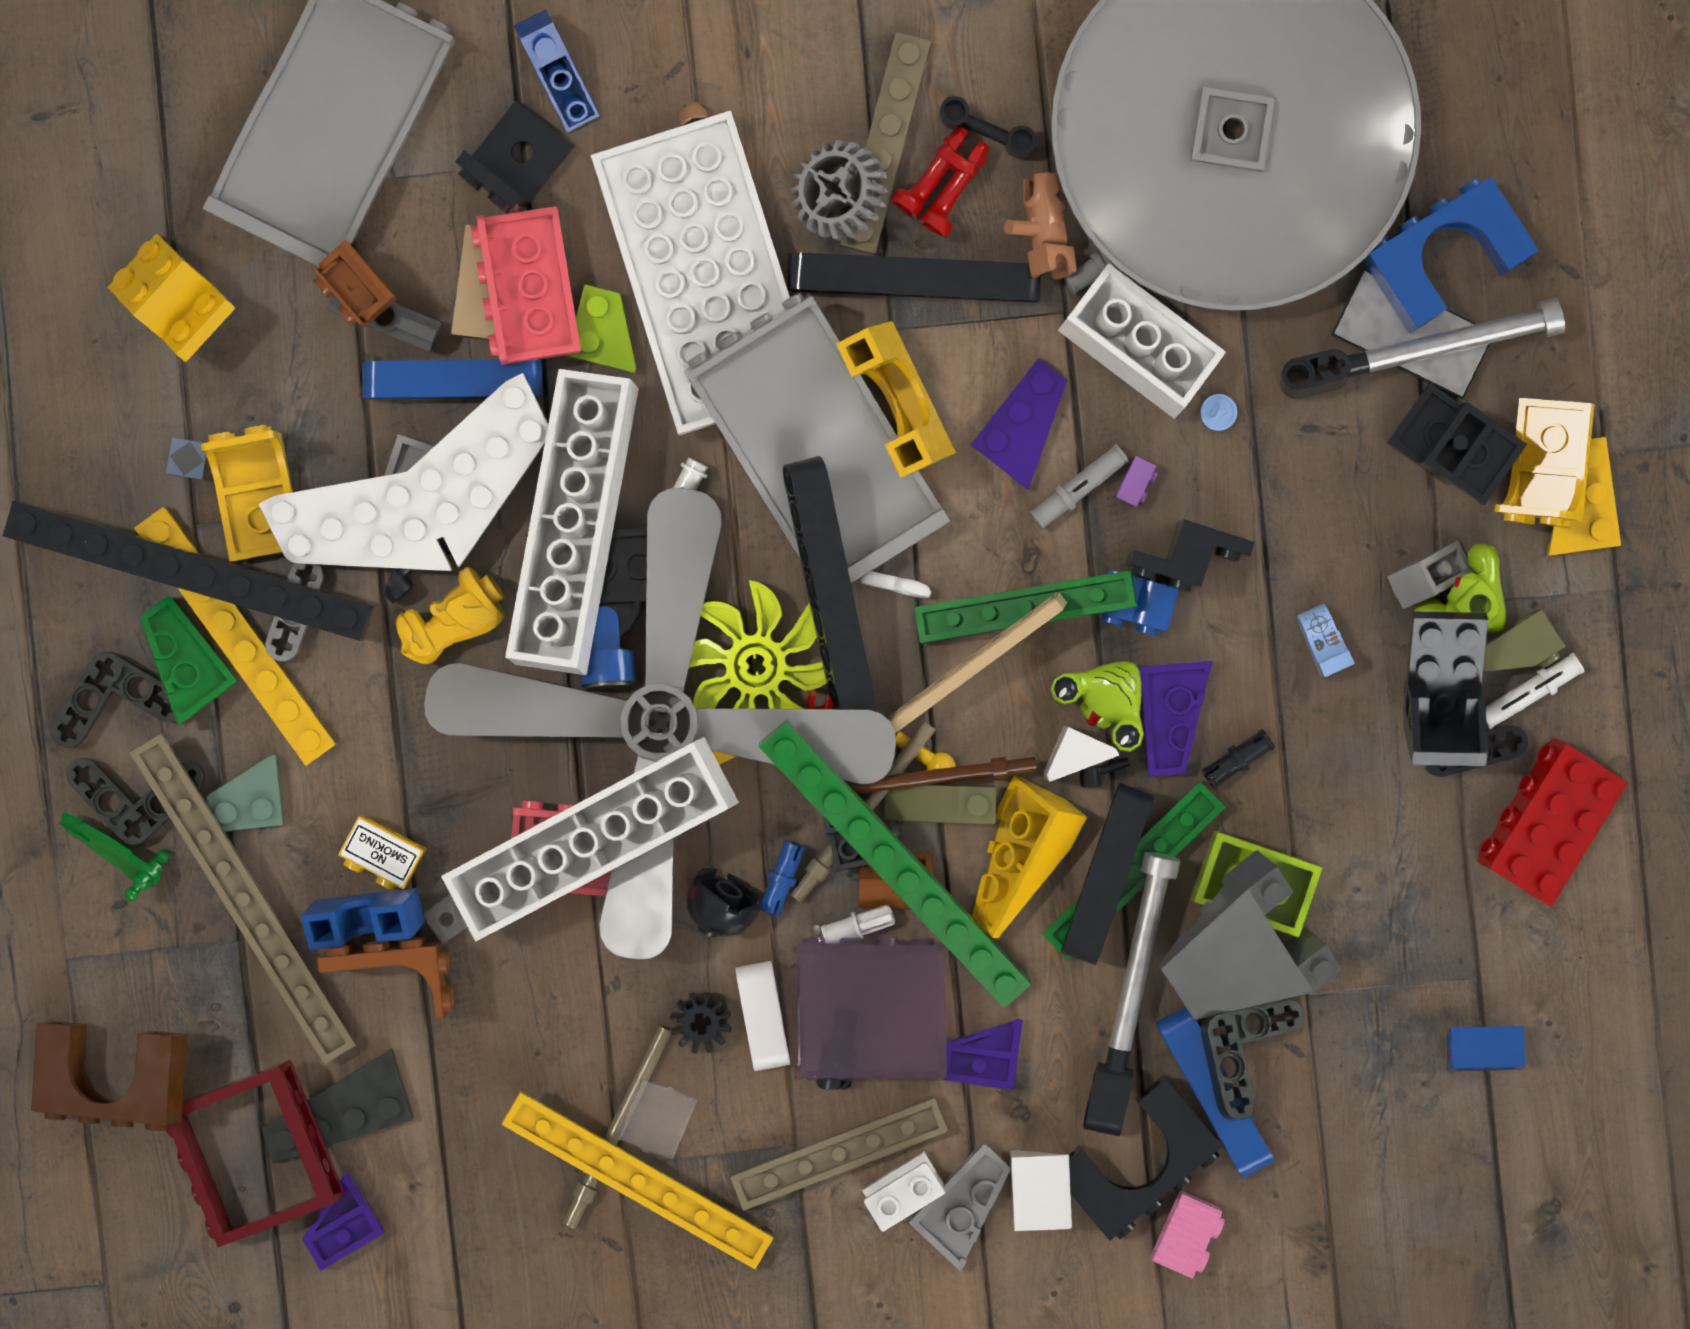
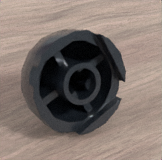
M702 868L696 873L687 894V910L693 921L698 925V929L709 937L736 936L745 931L756 919L762 908V903L757 904L760 897L757 891L733 874L728 873L726 880L715 875L718 869Z

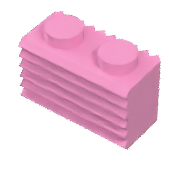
M1179 1190L1150 1255L1152 1261L1192 1279L1196 1271L1202 1273L1210 1256V1252L1205 1251L1210 1238H1218L1225 1219L1221 1218L1222 1210L1220 1207Z

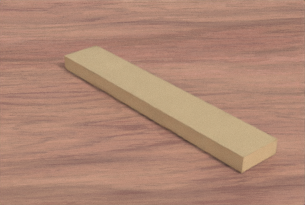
M1054 593L886 717L891 722L895 733L1064 610L1067 602L1060 593Z

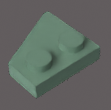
M277 755L267 757L206 796L207 805L224 831L285 825Z

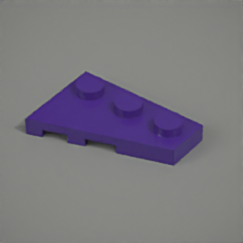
M1038 358L971 443L973 448L1027 490L1030 487L1067 380Z
M1213 661L1139 667L1147 775L1149 777L1186 773L1196 732L1195 729Z

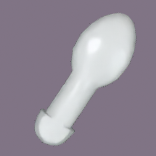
M870 571L860 577L862 584L892 590L903 595L925 599L931 595L930 588L920 581Z

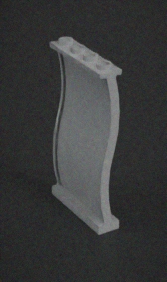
M308 0L281 58L253 107L223 167L213 192L208 196L202 209L317 267H320L319 263L344 240L353 245L387 174L430 94L451 47L456 42L454 37L449 34L451 28L434 19H431L428 24L416 18L418 12L400 2L394 7L383 0Z
M799 292L781 303L784 309L773 316L766 312L750 323L752 329L740 336L736 331L719 342L721 348L711 355L704 351L687 362L690 368L683 372L799 558L800 555L782 468L785 464L816 456L822 457L829 476L850 582L852 583L949 523L950 520L919 471L900 478L885 447V444L897 439L896 433L861 375L851 376L836 345L840 341L812 295L807 294L803 297Z

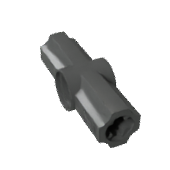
M334 294L330 298L327 310L342 316L338 311L342 304ZM393 303L389 306L393 309L395 315L391 324L379 326L376 319H374L367 325V327L375 329L380 333L387 334L431 352L443 323Z

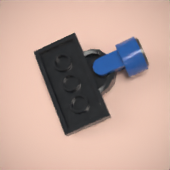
M647 528L613 530L587 675H581V686L586 691H621L631 689L633 685L637 684L635 651L620 649V638L633 629L640 617L641 603H646Z

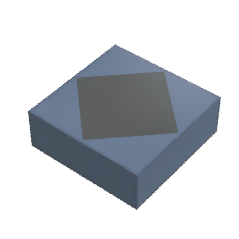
M172 437L166 474L204 480L207 456L204 452H201L200 444L202 443Z

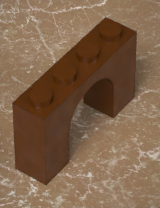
M63 1021L37 1023L31 1111L45 1113L44 1118L49 1120H66L67 1115L78 1116V1122L86 1124H98L100 1119L112 1120L111 1126L134 1127V1122L145 1123V1129L151 1131H167L168 1125L182 1122L187 1034L163 1031L138 1033L135 1076L132 1085L120 1099L111 1100L94 1090L85 1073L84 1058L87 1024Z

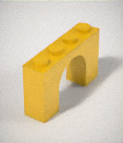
M893 321L868 327L836 343L851 376L855 377L866 374L871 377L881 389L890 405L896 421L898 435L897 439L885 444V447L900 478L925 469L956 453Z

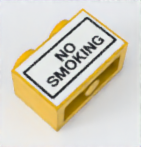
M362 814L358 816L338 855L345 859L343 865L360 874L367 870L378 876L376 879L378 884L395 891L397 886L401 889L407 887L427 848Z

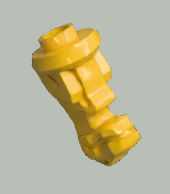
M465 567L459 572V585L448 592L443 600H435L429 604V610L433 615L429 621L425 622L419 612L414 609L405 610V613L401 612L395 619L396 630L402 643L401 653L415 662L424 665L431 664L437 660L446 647L453 643L480 636L496 628L506 615L499 603L505 596L494 579L489 574L481 578L473 568Z

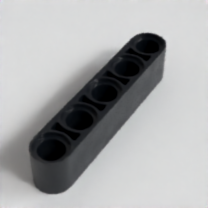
M1122 783L1118 784L1068 927L1061 954L1093 965L1097 964L1144 830L1154 794Z

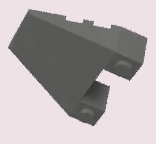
M1258 850L1226 874L1221 881L1224 886L1212 902L1208 900L1200 909L1203 914L1191 930L1185 929L1158 965L1194 1020L1313 993L1342 970L1327 944L1307 928L1301 931L1299 937L1294 936L1283 945L1265 917V914L1294 892L1279 868Z

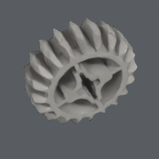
M836 140L834 146L827 142L822 143L821 153L815 149L810 150L812 160L810 162L806 160L799 161L801 167L804 168L802 174H792L794 179L799 181L798 186L790 188L792 194L799 196L791 203L793 208L800 210L797 215L798 219L804 223L807 222L806 227L809 231L813 233L818 232L819 236L825 239L830 238L832 235V238L835 240H843L845 234L850 238H856L857 227L864 232L869 231L867 220L869 218L874 221L879 220L878 215L874 211L877 207H886L885 202L879 198L880 195L889 192L886 186L880 184L887 178L886 173L879 170L882 165L880 160L872 158V152L867 148H860V145L855 142H849L847 145L842 140ZM847 163L845 167L841 166L835 173L827 174L831 168ZM862 181L861 193H860V196H859V194H858V186H859L860 182ZM831 182L838 185L842 192L847 195V198L841 196L837 189L831 185ZM820 186V195L817 199V191ZM844 207H852V209L844 215L831 218L834 213L838 214L840 210H842Z

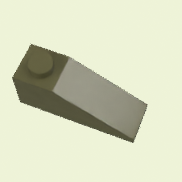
M1536 609L1486 641L1483 672L1534 667L1538 664L1541 668H1545L1560 658L1558 651L1566 646L1543 610Z
M933 784L889 790L885 795L884 820L995 824L996 787L991 785Z

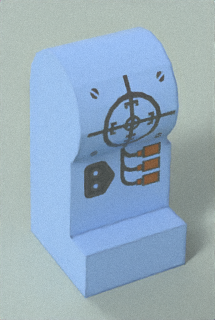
M1324 603L1297 615L1299 626L1321 678L1355 664Z

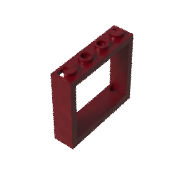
M291 1059L183 1101L182 1122L168 1125L166 1132L174 1139L177 1146L178 1162L181 1168L188 1173L192 1183L191 1192L193 1199L201 1206L206 1218L205 1227L210 1238L215 1240L218 1248L334 1204L346 1196ZM270 1082L316 1197L233 1228L187 1114Z

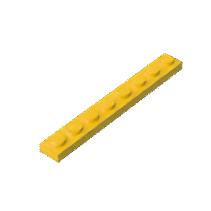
M165 506L134 527L140 537L200 554ZM178 588L305 766H308L337 745L277 660L269 656L264 642L237 605Z
M521 1091L501 1122L508 1129L753 1269H756L774 1239L773 1235Z

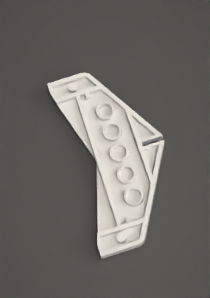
M524 373L502 384L407 472L276 495L259 503V506L284 556L293 563L453 571L438 539L444 537L458 568L461 567L545 445L549 423Z

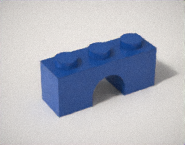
M417 888L318 899L301 915L309 950L340 947L354 937L369 933H375L377 942L411 939L425 923Z

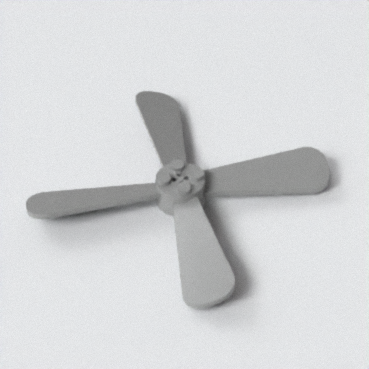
M671 488L659 493L651 501L647 512L645 687L635 691L626 701L458 663L448 664L435 672L427 686L424 702L425 716L429 724L438 732L449 736L624 738L627 745L638 754L634 773L705 737L712 751L774 764L759 748V742L786 719L844 781L857 784H873L883 779L891 770L896 747L895 730L891 722L881 713L872 710L695 708L692 700L683 691L721 531L722 519L721 512L711 497L705 493L684 488ZM658 713H665L666 716L664 719L659 718ZM650 719L656 721L655 726L650 727ZM667 722H670L669 728L666 727ZM658 729L663 730V733H657ZM674 838L612 870L600 920V937L605 947L613 954L631 959H651L661 954L669 945L672 936Z

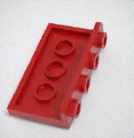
M1552 738L1541 747L1532 770L1521 779L1516 796L1511 804L1506 806L1500 813L1499 823L1492 835L1487 837L1481 844L1477 862L1542 903L1552 907L1628 782L1569 744Z

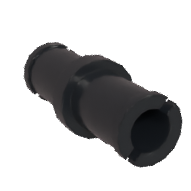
M1260 729L1258 733L1237 747L1234 745L1227 748L1228 753L1201 769L1206 780L1211 782L1210 785L1213 789L1239 771L1242 773L1249 770V764L1270 750L1275 749L1273 742L1268 735L1265 736L1266 732L1263 729Z

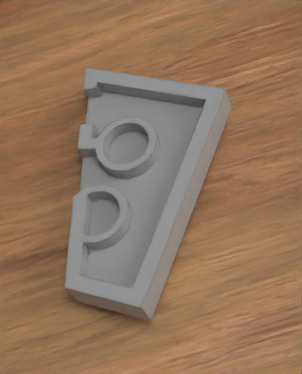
M983 1141L945 1180L944 1188L946 1193L916 1211L908 1219V1223L962 1272L967 1261L966 1258L974 1242L976 1243L981 1227L990 1208L993 1207L1011 1167Z

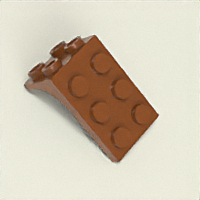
M414 936L411 939H403L400 941V945L389 946V941L377 942L375 940L364 944L363 949L354 950L352 943H346L340 947L326 948V953L317 958L319 973L392 965L412 968L420 973L431 987L436 1020L445 1019L449 1014V1010L455 1007L453 985L446 984V974L451 970L449 948L443 949L442 941L426 942L425 936Z

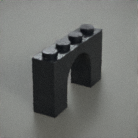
M1163 1075L1135 1098L1163 1132L1167 1144L1165 1163L1161 1171L1152 1180L1138 1186H1123L1109 1180L1080 1146L1069 1154L1070 1194L1110 1241L1115 1236L1118 1239H1122L1129 1234L1136 1226L1133 1222L1143 1213L1149 1216L1164 1203L1161 1198L1171 1189L1178 1192L1185 1187L1192 1179L1189 1174L1200 1165L1203 1169L1211 1165L1220 1156L1217 1151L1223 1147Z

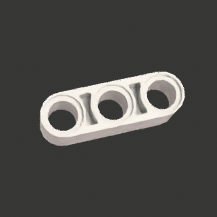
M772 961L735 967L754 1071L791 1065Z

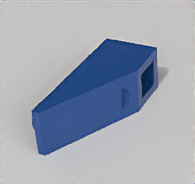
M545 9L513 25L567 133L599 117L600 115L547 10Z

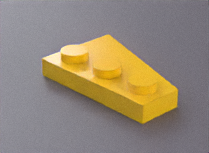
M1606 437L1591 439L1583 522L1571 521V528L1553 526L1546 556L1621 546Z

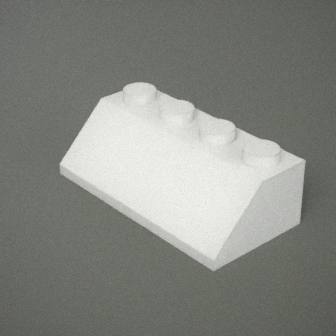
M1109 263L1057 330L1174 419L1187 406L1226 353V351Z

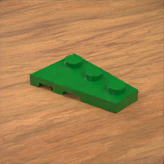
M170 595L139 617L177 727L237 683L235 677Z

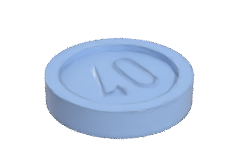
M1224 394L1212 395L1201 406V420L1211 430H1225L1231 427L1237 418L1236 404L1230 397Z

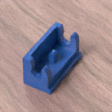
M1524 1026L1449 1028V1034H1447V1072L1523 1069L1526 1067Z

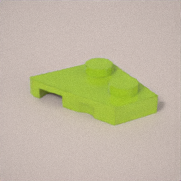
M584 284L576 316L581 353L566 356L636 374L637 367L621 294Z

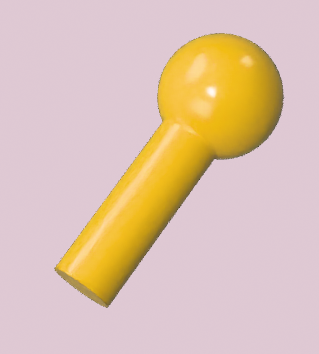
M899 731L896 735V746L903 749L911 738ZM924 746L915 756V759L927 766V770L956 767L954 759L949 754L942 752L934 754Z

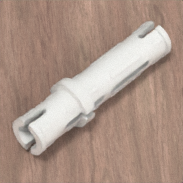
M1569 654L1568 657L1546 670L1540 668L1536 671V676L1487 705L1486 725L1491 730L1500 722L1522 711L1547 694L1553 696L1558 692L1557 688L1579 674H1583L1585 672L1584 668L1575 654ZM1561 672V676L1542 686L1538 690L1534 689L1537 685L1546 681L1555 674ZM1528 692V696L1505 710L1501 709L1504 705Z

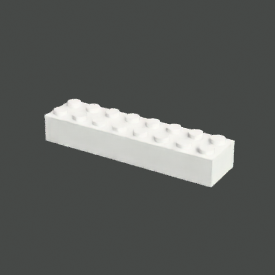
M564 369L558 370L505 656L515 665L587 675L639 388L629 378Z
M705 737L441 877L476 942L718 815L739 802Z

